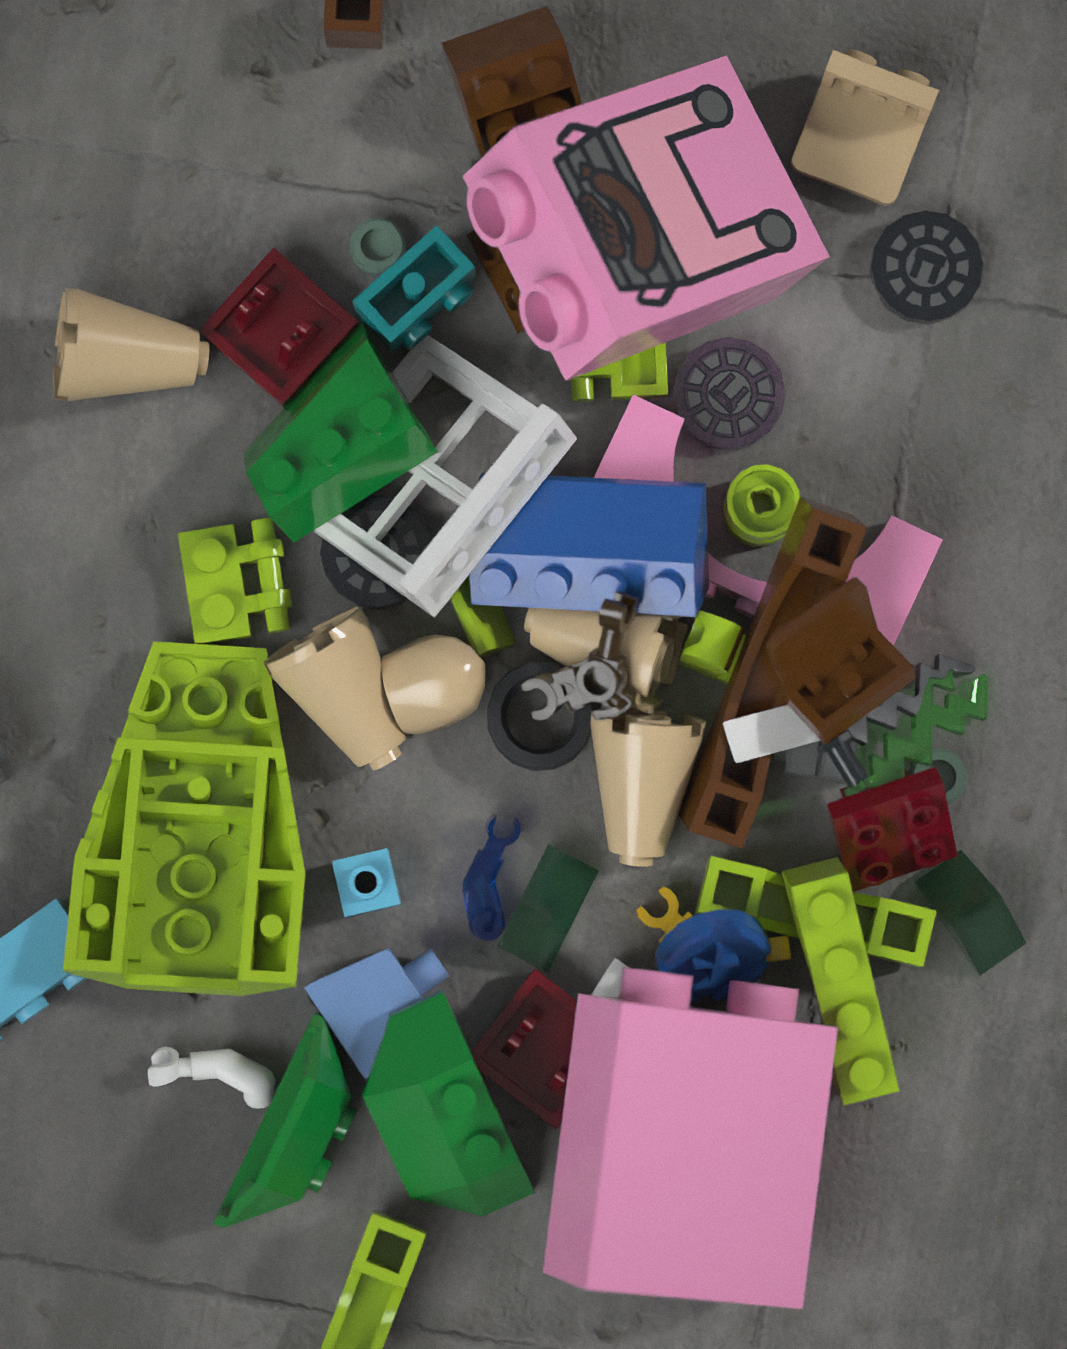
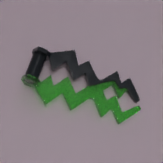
M938 654L934 658V668L923 663L916 665L914 696L900 692L895 693L827 745L822 744L817 749L820 754L827 752L848 786L844 790L847 797L867 787L874 788L905 777L904 760L924 766L933 764V726L961 736L965 734L963 715L980 721L987 719L988 677L982 674L975 678L972 701L948 693L945 695L944 707L933 704V687L953 692L956 690L952 674L970 675L976 670L972 664ZM897 710L910 716L911 740L889 732L883 734L884 758L875 753L868 755V775L848 744L847 739L864 746L867 744V721L894 730L897 728Z

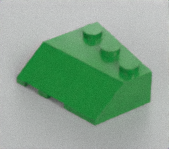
M361 322L244 452L246 474L269 517L295 543L438 453L370 332L365 324Z

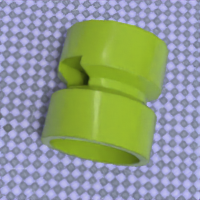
M769 464L753 465L741 471L731 482L722 506L723 521L729 533L740 543L751 547H768L782 540L799 501V489L793 478L783 469Z

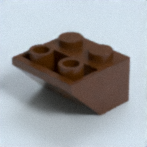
M548 6L442 42L455 90L480 158L487 154L513 128L582 105L564 37Z

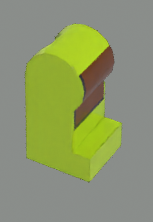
M698 611L689 637L682 650L679 666L728 685L747 636L744 635L745 629L722 617Z

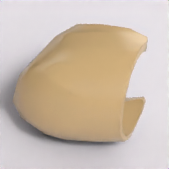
M436 634L419 637L382 656L381 659L385 692L396 722L405 734H422L446 728L468 717L477 710L485 689V663L473 647L458 638Z

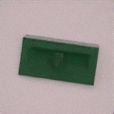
M548 844L497 947L549 972L599 870Z

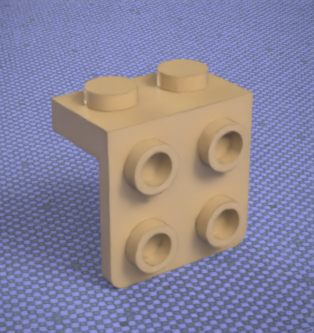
M847 49L843 54L833 50L791 160L792 168L797 173L881 205H891L897 199L939 90L930 87V81L916 72L900 69L896 74L877 67V61L866 53Z

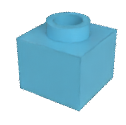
M388 848L332 861L345 918L402 905ZM362 872H371L376 876L377 886L371 893L363 894L356 889V877Z

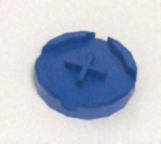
M719 909L700 913L679 923L663 937L655 953L656 969L660 972L693 976L690 1002H699L697 996L709 995L712 996L713 1001L724 1000L728 998L730 980L755 983L763 976L768 966L766 958L769 953L771 954V944L766 930L759 920L743 911Z

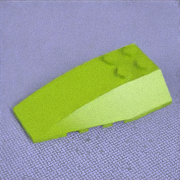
M153 641L128 709L129 715L121 737H118L111 755V764L102 789L98 791L92 807V816L84 838H81L74 856L63 964L64 972L135 990L246 996L296 987L306 874L272 677L264 665V661L268 658L267 648Z

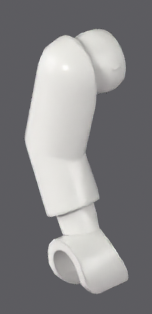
M161 1047L152 1055V1065L147 1070L149 1085L154 1087L168 1084L179 1077L192 1076L193 1080L217 1078L244 1092V1100L247 1105L257 1109L268 1107L275 1095L274 1086L276 1080L272 1071L232 1049L190 1052V1057L179 1058V1053L175 1049Z

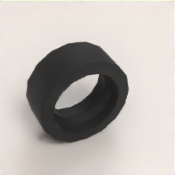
M548 661L528 662L508 671L494 686L487 705L488 732L496 749L512 764L531 771L554 770L573 761L587 745L591 734L590 720L593 701L589 702V705L573 711L574 723L570 734L561 744L550 749L534 750L523 746L512 736L507 725L508 706L514 695L522 689V684L536 674L543 672L552 674L558 669L564 668L563 666Z

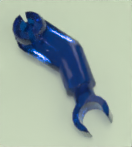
M496 813L488 817L485 823L488 840L484 849H478L462 882L469 928L476 938L485 941L497 939L504 930L505 916L495 880L504 863V859L501 857L506 846L514 843L521 833V825L518 819L514 817L512 833L505 838L496 837L493 834V827L497 818Z

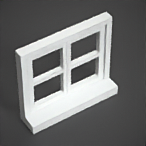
M428 335L409 351L392 372L407 399L411 403L434 375L472 401L471 404L435 447L438 453L408 471L413 476L368 532H365L341 514L318 527L314 532L435 618L577 438L558 413L543 403L539 408L534 406ZM486 410L519 433L472 490L440 468V466ZM427 484L455 503L459 508L412 565L380 541Z

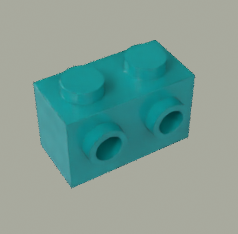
M436 225L353 300L355 313L392 354L403 345L408 350H411L432 331L433 326L429 322L444 308L452 313L471 297L475 291L471 286L476 280L475 265Z

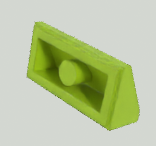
M468 575L451 596L450 601L470 646L483 659L512 646L515 643V637L501 606L471 604L470 575Z

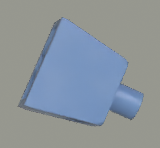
M387 948L316 980L304 988L366 1079L369 1076L376 1052L384 1035L389 1014L422 999V995L449 978L450 975L431 948L404 967L392 950Z

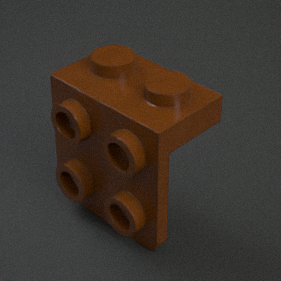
M857 577L848 580L843 585H837L829 589L821 597L820 601L796 619H790L780 625L767 643V650L784 702L824 745H827L916 679L913 665L878 630L867 587Z

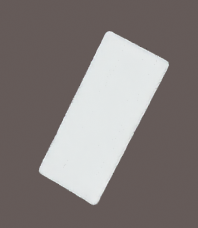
M788 705L728 720L723 723L736 763L821 741Z

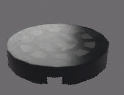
M926 210L904 215L889 225L873 249L870 265L872 284H874L875 291L880 296L879 299L886 309L905 321L926 325L942 322V320L949 319L964 310L980 286L983 271V260L979 243L966 225L948 214Z
M375 495L366 497L342 512L341 515L365 532H368L394 498ZM408 506L380 542L413 565L431 543L428 527L414 509ZM322 538L320 556L324 573L339 595L358 607L377 610L398 606L408 600V598Z

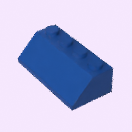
M481 473V475L479 476V481L483 478V476L486 473ZM547 476L469 574L471 604L600 611L603 600L606 598L613 600L615 592L619 591L639 598L637 614L696 617L709 590L706 483Z

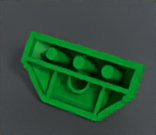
M443 990L390 1013L362 1096L410 1199L470 1214L486 1216L535 1193Z
M313 1013L213 1221V1224L221 1228L301 1201L308 1189L318 1194L333 1163L323 1158L333 1137L341 1141L344 1140L358 1110L348 1106L353 1096V1091L331 1028L322 1015Z

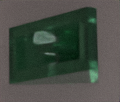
M959 850L957 857L942 862L916 880L914 884L933 910H937V917L974 970L981 976L1024 946L1026 941L1001 894L965 853Z

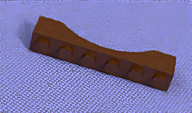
M800 496L678 813L690 832L741 849L743 848L763 797L772 754L736 763L723 723L728 720L786 705L767 650V643L780 625L790 619L798 618L817 604L829 589L837 585H843L847 581L867 527L854 515Z

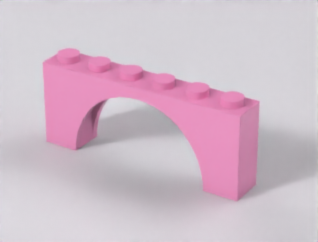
M633 395L594 478L674 481L673 462L675 447L685 418ZM891 515L875 542L855 559L847 581L857 577L867 587L877 628L894 646L943 539ZM708 553L709 590L706 597L714 598L716 592H720L737 600L734 609L753 619L767 582L739 574L724 566Z

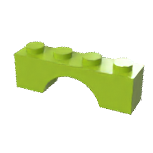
M714 856L708 858L695 914L719 909L743 911L757 918L767 932L799 939L782 874ZM852 892L867 956L916 968L924 967L937 910L884 897Z
M838 857L782 871L794 925L812 980L821 1024L837 1027L831 1078L841 1102L845 1106L899 1092L848 872Z
M377 1210L373 1211L320 1349H383L428 1230Z

